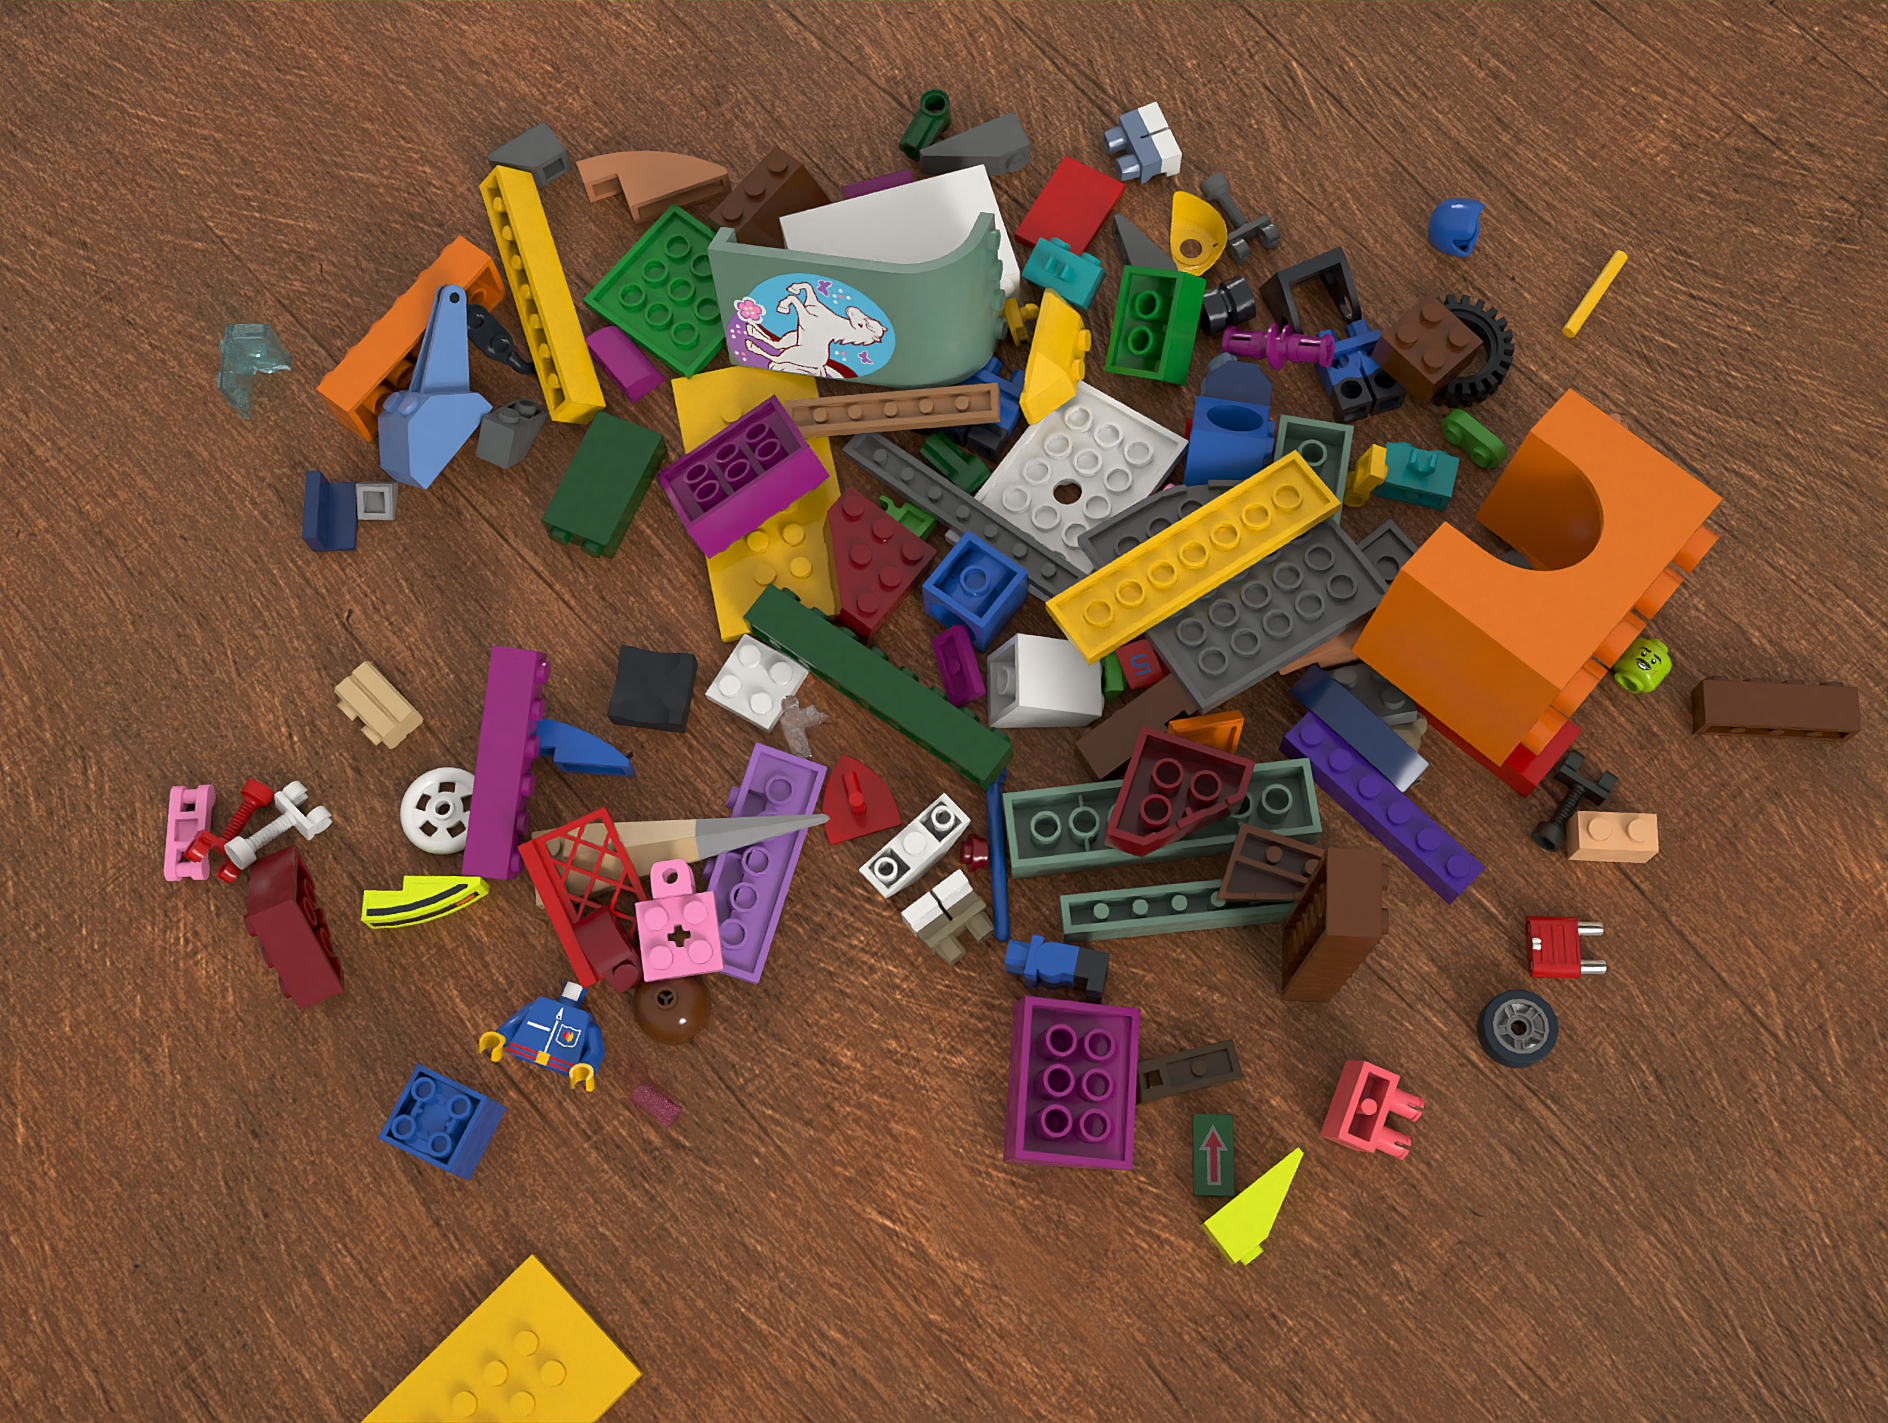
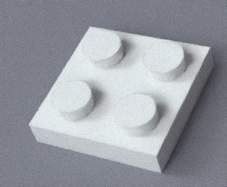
M744 634L705 695L707 699L770 734L808 675V671L790 658Z

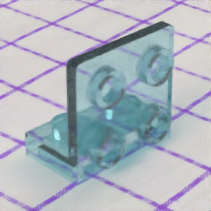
M230 324L225 326V336L220 340L219 344L222 364L221 371H218L216 374V385L218 391L224 395L243 420H251L256 370L265 373H274L277 370H290L292 357L269 324Z

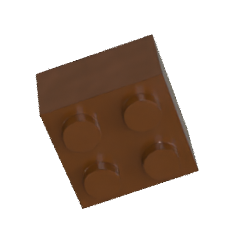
M1430 293L1380 335L1371 358L1421 405H1424L1472 363L1484 341Z

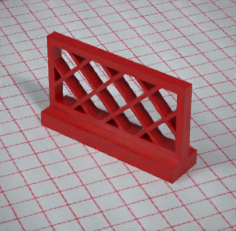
M606 806L517 846L583 989L605 978L603 974L599 976L589 962L575 936L572 926L582 919L586 905L596 909L603 906L589 900L596 879L617 886L608 908L614 915L633 922L628 935L631 942L638 925L637 915L632 916L614 909L622 889L636 893L640 902L650 901ZM600 817L608 831L603 846L582 839L587 823ZM576 828H579L577 837L567 834L568 832ZM559 836L574 841L568 861L564 862L553 858L546 842ZM610 840H612L616 851L608 849ZM580 844L600 851L593 872L572 865ZM606 853L621 859L624 868L619 881L598 874ZM557 865L565 867L562 876L558 870ZM570 870L591 877L584 897L569 893L565 883ZM627 875L633 886L624 884ZM573 900L581 903L579 911H577ZM635 946V948L641 954V948Z

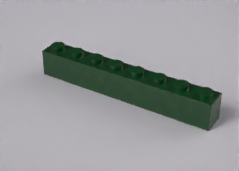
M771 583L767 586L743 616L751 633L988 792L1014 757L1012 744H1010L1011 739L1004 732L995 727L989 730L979 723L980 719L974 712L966 707H961L959 710L949 703L950 699L941 690L934 686H931L930 689L926 688L918 682V676L904 666L898 669L890 664L888 656L874 646L868 649L858 642V636L844 626L838 629L829 623V617L820 609L814 606L808 609L800 603L801 599L790 589L783 587L780 590Z

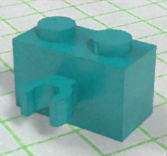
M1040 237L1021 277L1044 291L1046 288H1053L1066 302L1088 312L1107 275L1103 268L1099 267L1102 261L1085 252L1082 253L1081 257L1069 252L1071 246L1055 237H1052L1050 242Z
M1387 442L1385 446L1387 448L1385 464L1388 465V473L1384 482L1374 488L1373 496L1444 512L1452 497L1459 458L1450 456L1447 452L1441 450L1427 451L1414 448L1406 442Z

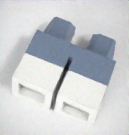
M1157 102L1119 116L1118 126L1103 133V145L1109 155L1122 150L1126 153L1125 156L1115 159V168L1120 181L1137 177L1140 185L1149 181L1151 176L1165 173L1166 177L1179 173L1182 153L1171 130L1168 129V124Z

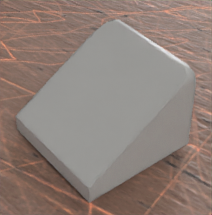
M362 481L356 484L358 520H395L398 497L397 481Z

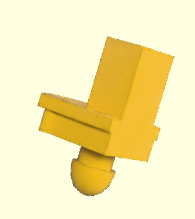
M1016 297L1005 299L1002 313L1003 318H1007V328H1010L1014 343L1018 347L1021 346V341L1029 339L1024 322L1035 320L1039 316L1040 308L1033 303L1025 304V307L1020 308Z

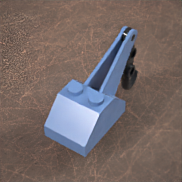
M444 284L436 290L432 311L409 389L399 390V392L391 394L383 404L384 410L378 416L381 468L395 481L425 490L482 422V418L493 408L479 393L470 391L468 339L489 359L510 366L519 374L531 375L537 373L534 361L527 363L519 356L510 333L483 306L473 303L467 304L465 291L458 285Z

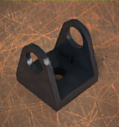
M1341 246L1276 272L1258 288L1281 333L1284 326L1289 325V321L1294 334H1303L1291 290L1319 278L1348 325L1362 319L1361 307L1349 265ZM1345 296L1349 301L1352 314L1350 313L1346 305Z

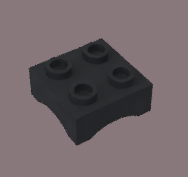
M621 645L615 686L607 712L611 723L685 733L698 668L695 655L682 652H655L634 646Z

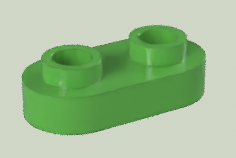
M1452 409L1442 419L1441 426L1444 437L1450 443L1459 445L1467 451L1472 460L1480 467L1496 468L1507 457L1508 452L1502 441L1465 411Z

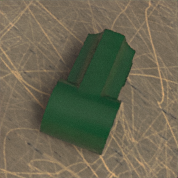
M929 89L922 94L919 101L920 108L899 142V150L914 161H920L919 150L935 144L940 134L950 127V99L943 90ZM932 110H941V111L938 112V113H931V112H930V111H932Z
M942 432L932 434L919 450V456L931 468L971 496L977 493L991 476L989 469L979 458L974 455L967 456Z

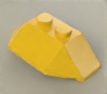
M1046 288L1043 294L1026 368L1025 383L1019 401L1028 425L1037 424L1076 395L1079 380H1083L1085 375V351H1089L1091 347V334L1089 330L1085 329L1080 314L1053 288Z

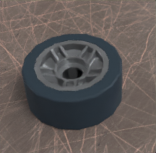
M1523 989L1508 990L1494 997L1480 1012L1477 1023L1478 1040L1485 1053L1498 1064L1510 1068L1528 1067L1545 1058L1554 1048L1559 1033L1557 1016L1550 1004L1538 994ZM1514 1021H1517V1025L1521 1030H1525V1033L1521 1036L1515 1035L1511 1030V1024Z

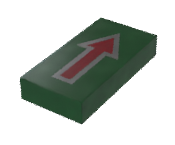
M1192 1114L1193 1197L1235 1196L1233 1114Z

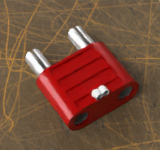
M1527 916L1525 932L1529 976L1532 978H1579L1581 974H1604L1607 967H1604L1606 965L1604 960H1581L1579 935L1601 936L1603 934V924L1601 922H1578L1576 917Z

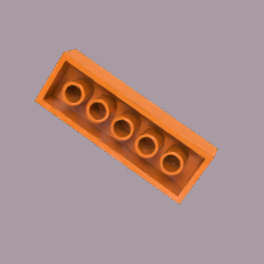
M460 235L452 244H448L442 250L440 257L428 269L423 270L419 274L417 281L412 287L395 300L393 307L382 319L373 323L369 333L357 345L348 350L341 363L333 371L328 372L323 377L321 384L316 388L336 419L368 444L379 433L378 416L384 410L383 404L391 394L399 392V390L409 389L432 311L435 292L438 287L444 284L460 286L465 291L467 304H479L489 313L507 294L492 257Z

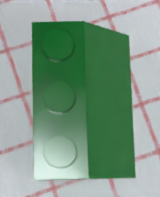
M1124 265L1104 372L1153 382L1186 386L1207 279L1182 271Z

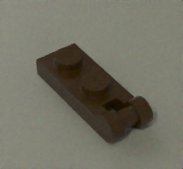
M1233 1039L1138 1062L1135 1106L1242 1080L1243 1074ZM1158 1072L1161 1085L1150 1088L1147 1075Z

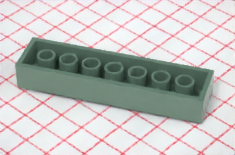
M1309 758L1255 764L1239 811L1143 857L1104 845L1105 834L1124 779L1003 793V812L1012 879L1231 854L1241 823H1246L1306 844H1316L1322 833Z

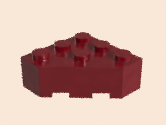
M849 486L827 511L823 526V537L827 549V564L831 590H833L836 625L840 628L844 626L858 636L859 642L866 647L929 572L937 550Z
M1142 725L1105 834L1104 845L1143 857L1239 811L1256 761Z
M292 845L251 864L250 878L247 879L249 896L245 897L247 915H244V923L250 936H258L262 943L261 951L269 968L275 967L279 973V985L284 996L287 999L292 997L298 1009L301 1010L344 992V972L341 962L337 956L331 958L334 956L333 947L329 939L332 935L323 909H314L317 907V899L313 891L316 887L312 875L296 846Z

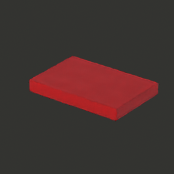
M1065 155L1014 234V240L1034 250L1040 237L1049 242L1052 237H1055L1071 246L1069 252L1081 257L1083 252L1086 253L1125 192L1126 184Z

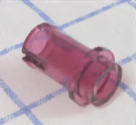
M644 1080L633 1092L630 1100L635 1103L634 1108L636 1110L642 1108L668 1129L676 1121L683 1107L677 1105L658 1091L656 1083L652 1082L649 1084Z

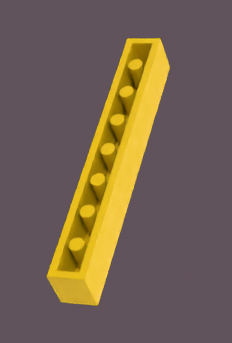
M497 165L479 187L552 421L587 425L594 419L598 410L602 411L606 407L532 173Z

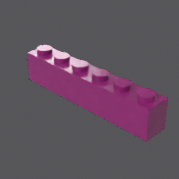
M492 646L462 866L463 875L512 880L517 879V874L523 870L524 861L517 846L522 844V837L527 834L530 825V813L526 812L527 799L533 795L535 788V775L531 774L533 759H537L540 751V737L536 736L538 721H542L545 713V700L541 698L543 683L546 684L550 676V662L546 661V653Z

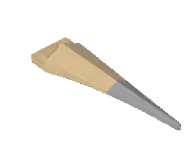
M826 814L617 822L614 824L640 880L650 877L651 868L656 862L683 859L687 864H691L750 844L822 824L830 818ZM604 823L587 824L582 839L603 846L608 831ZM576 828L568 832L567 834L577 837L579 828ZM555 829L532 832V840ZM559 836L546 842L553 858L567 862L574 841ZM610 840L608 849L616 851L612 840ZM580 844L572 865L593 872L600 851ZM606 853L598 874L619 881L624 868L621 859ZM557 865L558 870L562 876L565 867ZM570 870L565 885L569 893L584 897L591 877ZM628 875L624 881V884L627 885L632 884ZM596 879L589 899L615 890L617 886ZM535 887L536 906L544 909L545 906Z

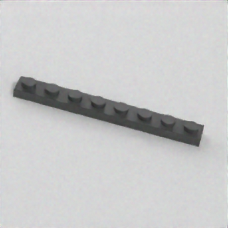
M879 433L855 434L842 449L845 458L960 537L968 530L1027 570L1028 583L1052 599L1089 576Z

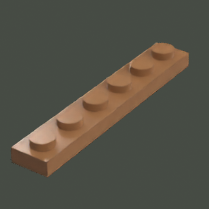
M998 383L786 400L785 410L804 438L1000 422V388Z

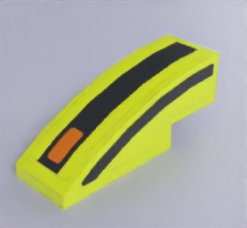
M404 876L403 891L364 890L361 921L372 929L397 928L424 923L446 916L472 904L489 893V885L481 877Z

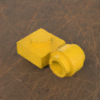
M1373 444L1358 459L1355 471L1349 472L1346 477L1344 504L1350 507L1363 506L1369 499L1370 492L1377 485L1380 486L1384 482L1388 473V465L1385 464L1387 448Z

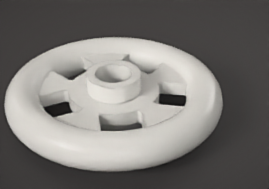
M437 768L424 773L410 785L402 799L400 819L406 836L415 846L423 851L441 855L452 854L465 849L470 811L464 812V804L461 799L472 796L475 777L473 774L459 768ZM440 783H456L455 792L439 793ZM423 794L431 797L426 805V811L416 809L417 803ZM449 804L450 810L448 813L439 815L438 810L440 806ZM427 820L438 828L431 837L420 829ZM462 821L466 830L452 838L448 829Z

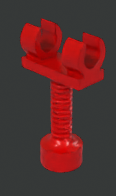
M248 779L240 791L244 800L238 808V812L235 813L225 831L221 834V837H216L206 829L200 830L196 833L195 838L183 854L184 857L194 863L201 862L211 847L227 857L216 873V877L227 884L229 882L233 883L242 870L229 858L224 845L239 836L248 823L247 821L253 815V812L258 807L266 808L275 794L270 788L253 779Z

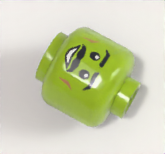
M1635 638L1613 665L1615 680L1624 689L1634 694L1640 692L1648 693L1655 690L1672 667V662L1667 654L1668 648L1656 638H1649V640Z

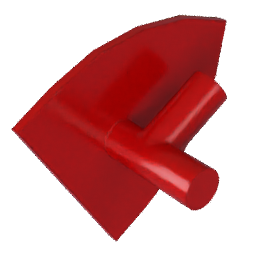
M842 754L829 775L823 795L822 813L830 818L824 823L829 845H835L902 825L895 800L890 789L882 779L863 763Z

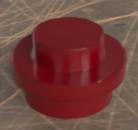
M969 834L967 841H962L960 845L961 864H966L968 872H976L977 868H985L988 859L986 838H978L977 834Z

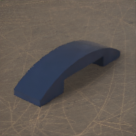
M1313 664L1288 691L1304 707L1314 713L1372 764L1381 775L1402 793L1429 767V764L1400 736L1317 665Z

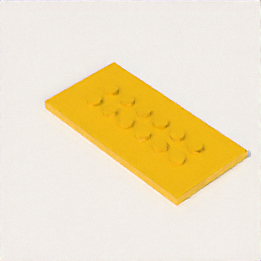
M734 366L696 374L690 380L686 377L671 380L685 454L694 450L774 394L784 409L786 400L819 398L815 376L746 366ZM828 436L805 438V440L830 475L829 478L824 480L814 490L808 491L792 502L785 510L777 512L761 523L757 529L748 532L730 544L726 550L717 553L710 559L706 556L723 643L741 640L744 634L750 637L756 636L748 630L743 616L770 583L780 590L783 587L790 589L801 599L800 603L808 609L814 606L824 612L830 621L835 620V604L833 590H831L823 526L827 511L841 496Z
M532 1254L361 1423H595L643 1375V1372L541 1260Z

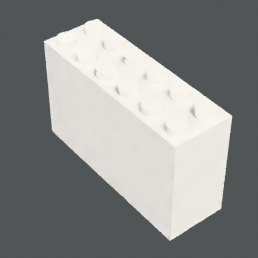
M984 164L779 218L786 250L896 264H914L931 261L951 253L967 239L980 212L994 213L996 229H999L1001 233L998 259L1003 261V273L1000 280V288L1005 290V299L1016 297L1019 305L1020 271Z

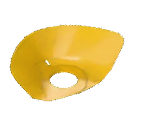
M1178 191L1173 195L1170 234L1172 258L1176 263L1178 271L1200 276L1215 263L1223 252L1227 241L1226 224L1220 213L1210 204L1197 196ZM1186 240L1198 241L1201 244L1202 252L1196 258L1184 257L1180 251L1181 244Z

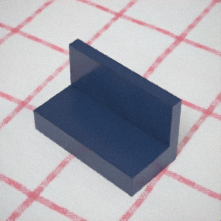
M321 471L306 472L302 539L313 552L356 550L358 527L356 484L358 482L329 483Z

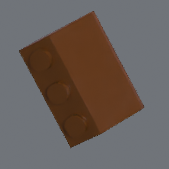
M775 146L708 216L711 230L716 233L720 227L734 228L736 240L739 244L785 249L779 218L829 205L832 202L802 163L778 146Z

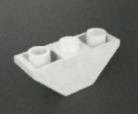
M943 793L859 869V872L886 899L915 883L941 860L971 820Z

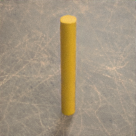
M1620 250L1615 251L1563 327L1562 332L1565 336L1569 338L1575 337L1628 259L1626 253Z

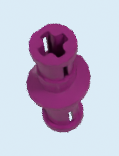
M1271 323L1268 332L1255 330L1254 332L1239 331L1234 326H1228L1222 339V353L1227 352L1234 356H1246L1259 360L1267 358L1268 364L1273 370L1282 369L1287 360L1292 363H1320L1321 367L1328 368L1333 361L1335 341L1334 337L1329 334L1324 335L1323 338L1293 334L1291 325L1284 326L1282 333L1279 334L1277 323Z

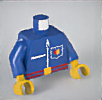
M566 981L558 1002L539 996L535 1002L526 1004L509 1017L494 1032L484 1033L479 1040L478 1053L481 1054L486 1048H494L491 1060L497 1062L502 1057L503 1047H507L506 1052L514 1058L568 1076L571 1089L575 1088V1084L578 1081L583 1082V1080H586V1091H593L595 1087L594 1076L597 1074L605 1057V1047L601 1027L596 1023V1018L592 1014L580 1010L588 989H583L578 984Z

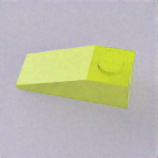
M1299 1147L1201 1225L1202 1229L1230 1265L1240 1260L1246 1266L1264 1251L1259 1244L1268 1237L1304 1153Z

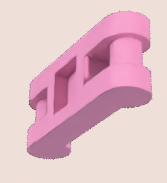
M199 785L197 789H188L187 786H173L171 789L164 860V876L167 881H181L183 877H192L193 880H207L209 877L210 864L208 853L201 862L194 863L192 861L182 862V852H185L198 831L206 829L210 832L212 807L216 799L213 785ZM189 804H195V811L186 812V808Z

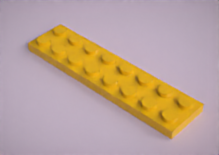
M1294 450L1045 602L1046 610L1087 665L1090 666L1339 512L1341 502L1301 455Z

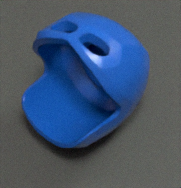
M1450 198L1442 201L1432 212L1428 224V240L1431 246L1441 253L1465 258L1470 255L1479 235L1478 217L1486 205L1480 201L1467 198ZM1466 247L1465 250H1460L1459 248Z

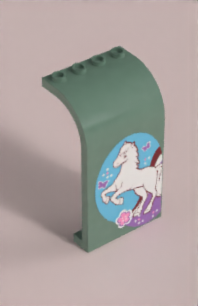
M980 212L967 239L951 253L931 261L914 264H896L739 244L736 240L734 228L720 227L707 251L731 364L905 390L947 387L970 378L989 362L1000 339H1005L1008 327L1007 318H1003L1002 313L1005 304V290L1000 288L1003 261L998 259L1001 233L995 226V214Z

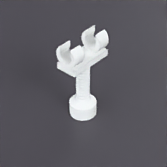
M294 781L287 785L282 792L279 791L274 794L275 807L283 815L253 834L249 839H243L240 836L235 837L224 845V849L232 862L239 869L243 870L256 861L255 852L278 837L285 830H288V828H291V826H295L309 841L315 834L329 827L332 823L329 817L332 815L324 806H318L305 817L296 807L300 806L308 798L304 793L307 789L299 781Z

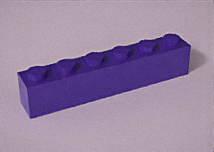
M1309 711L1284 736L1278 750L1289 760L1309 758L1313 782L1449 905L1483 871L1485 867L1314 713Z

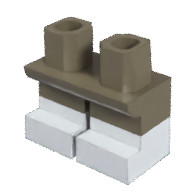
M960 869L932 889L933 896L928 892L901 912L903 922L931 955L937 953L949 966H952L966 954V950L956 939L965 930H968L978 944L994 934V927L987 916L986 904L977 896Z

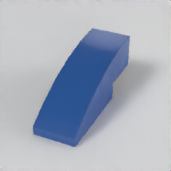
M545 718L542 721H538L536 736L540 737L538 756L554 757L553 762L561 772L635 777V769L630 760L596 736L561 722Z

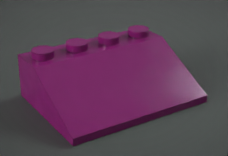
M775 394L656 475L685 529L708 559L726 550L730 544L748 532L757 529L761 523L777 512L785 510L792 502L808 491L814 490L830 477Z
M1024 996L1014 1003L1003 1162L1054 1167L1132 1170L1140 1009Z

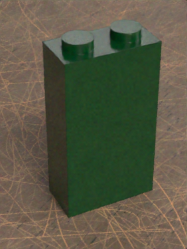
M598 410L541 519L548 537L561 545H568V543L577 545L584 553L591 557L600 558L602 555L613 560L668 452L663 435Z

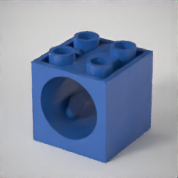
M1196 396L1183 484L1186 487L1208 484V480L1245 481L1265 469L1268 460L1271 459L1274 443L1275 421L1269 420V406Z
M967 530L923 584L925 614L947 629L954 625H966L972 647L984 654L1027 600L1028 571Z
M417 1064L378 1138L451 1174L470 1180L506 1107L485 1095Z

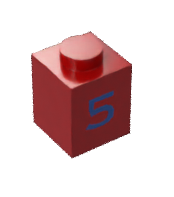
M1143 633L1115 650L1131 690L1142 686L1144 690H1148L1170 672Z

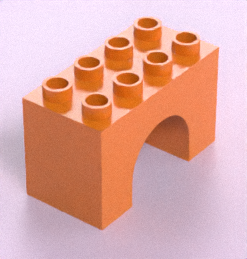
M1569 388L1529 431L1474 517L1519 553H1522L1530 563L1532 570L1516 567L1497 559L1445 521L1399 570L1351 652L1499 767L1519 743L1538 756L1608 672L1606 668L1592 659V657L1594 656L1611 668L1647 625L1646 622L1633 614L1631 610L1634 608L1651 620L1684 581V577L1669 567L1670 563L1673 562L1689 574L1719 539V536L1705 527L1703 523L1723 498Z

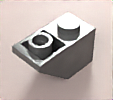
M545 122L527 129L522 135L507 144L498 146L493 152L486 155L492 170L499 165L532 173L535 185L545 186L572 170L566 150Z
M517 398L482 418L476 456L505 469L525 459L548 418L549 411L537 406L533 400Z

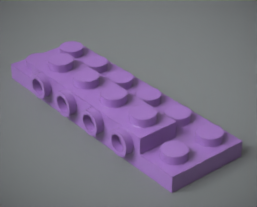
M756 742L743 780L739 787L732 785L725 804L726 808L731 809L729 818L813 814L827 767ZM808 828L718 854L716 858L709 857L707 859L701 879L708 881L704 892L714 891L725 967L724 971H718V973L755 985L759 983Z

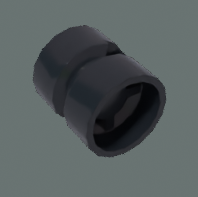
M1238 275L1219 283L1218 289L1213 286L1205 288L1198 321L1205 335L1211 336L1225 330L1229 326V322L1236 326L1256 317L1254 297L1242 276Z

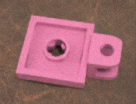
M683 859L654 863L650 874L654 900L635 903L644 981L653 982L724 971L714 891L696 893L693 871ZM678 874L676 882L668 884L670 875ZM682 926L684 931H690L691 937L684 940V946L681 948L677 947L675 941L669 940L670 934L675 933V927Z

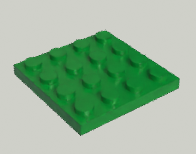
M673 203L583 299L585 307L611 326H618L633 342L681 377H686L690 380L693 375L699 374L727 343L707 251L717 233Z

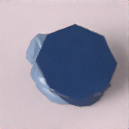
M1227 352L1220 353L1209 361L1206 366L1208 375L1201 382V396L1265 405L1270 408L1273 385L1256 363L1237 361L1236 356Z

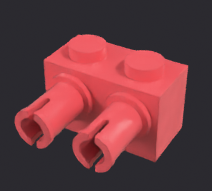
M1346 1060L1320 1136L1355 1151L1374 1153L1376 1148L1399 1160H1403L1409 1150L1398 1145L1411 1146V1136L1383 1126L1388 1111H1391L1412 1122H1416L1422 1112L1413 1108L1416 1106L1424 1108V1099L1396 1088L1400 1079L1399 1075L1366 1061Z

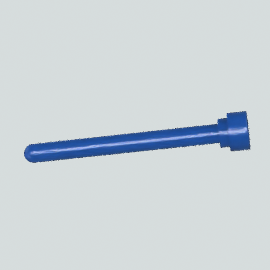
M1007 766L988 792H986L995 938L1000 942H1005L1010 937L1001 786L1004 785V779L1007 778Z

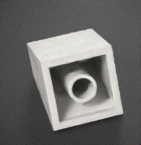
M1017 633L987 657L988 727L1087 726L1101 717L1104 709L1105 699L1101 693V676L1103 673L1101 659L1088 666L1069 640Z

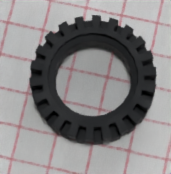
M1455 294L1447 295L1444 303H1442L1440 296L1436 297L1439 302L1484 341L1488 356L1487 364L1481 371L1467 377H1455L1434 395V405L1441 406L1443 399L1449 400L1448 408H1456L1459 401L1463 402V407L1465 408L1472 406L1475 399L1478 403L1485 401L1488 394L1492 396L1497 391L1514 358L1512 355L1515 351V343H1510L1513 338L1512 330L1504 331L1508 324L1504 317L1497 321L1495 320L1498 310L1493 306L1487 312L1483 311L1485 301L1478 299L1476 305L1472 306L1469 305L1471 296L1463 295L1460 303L1455 301Z

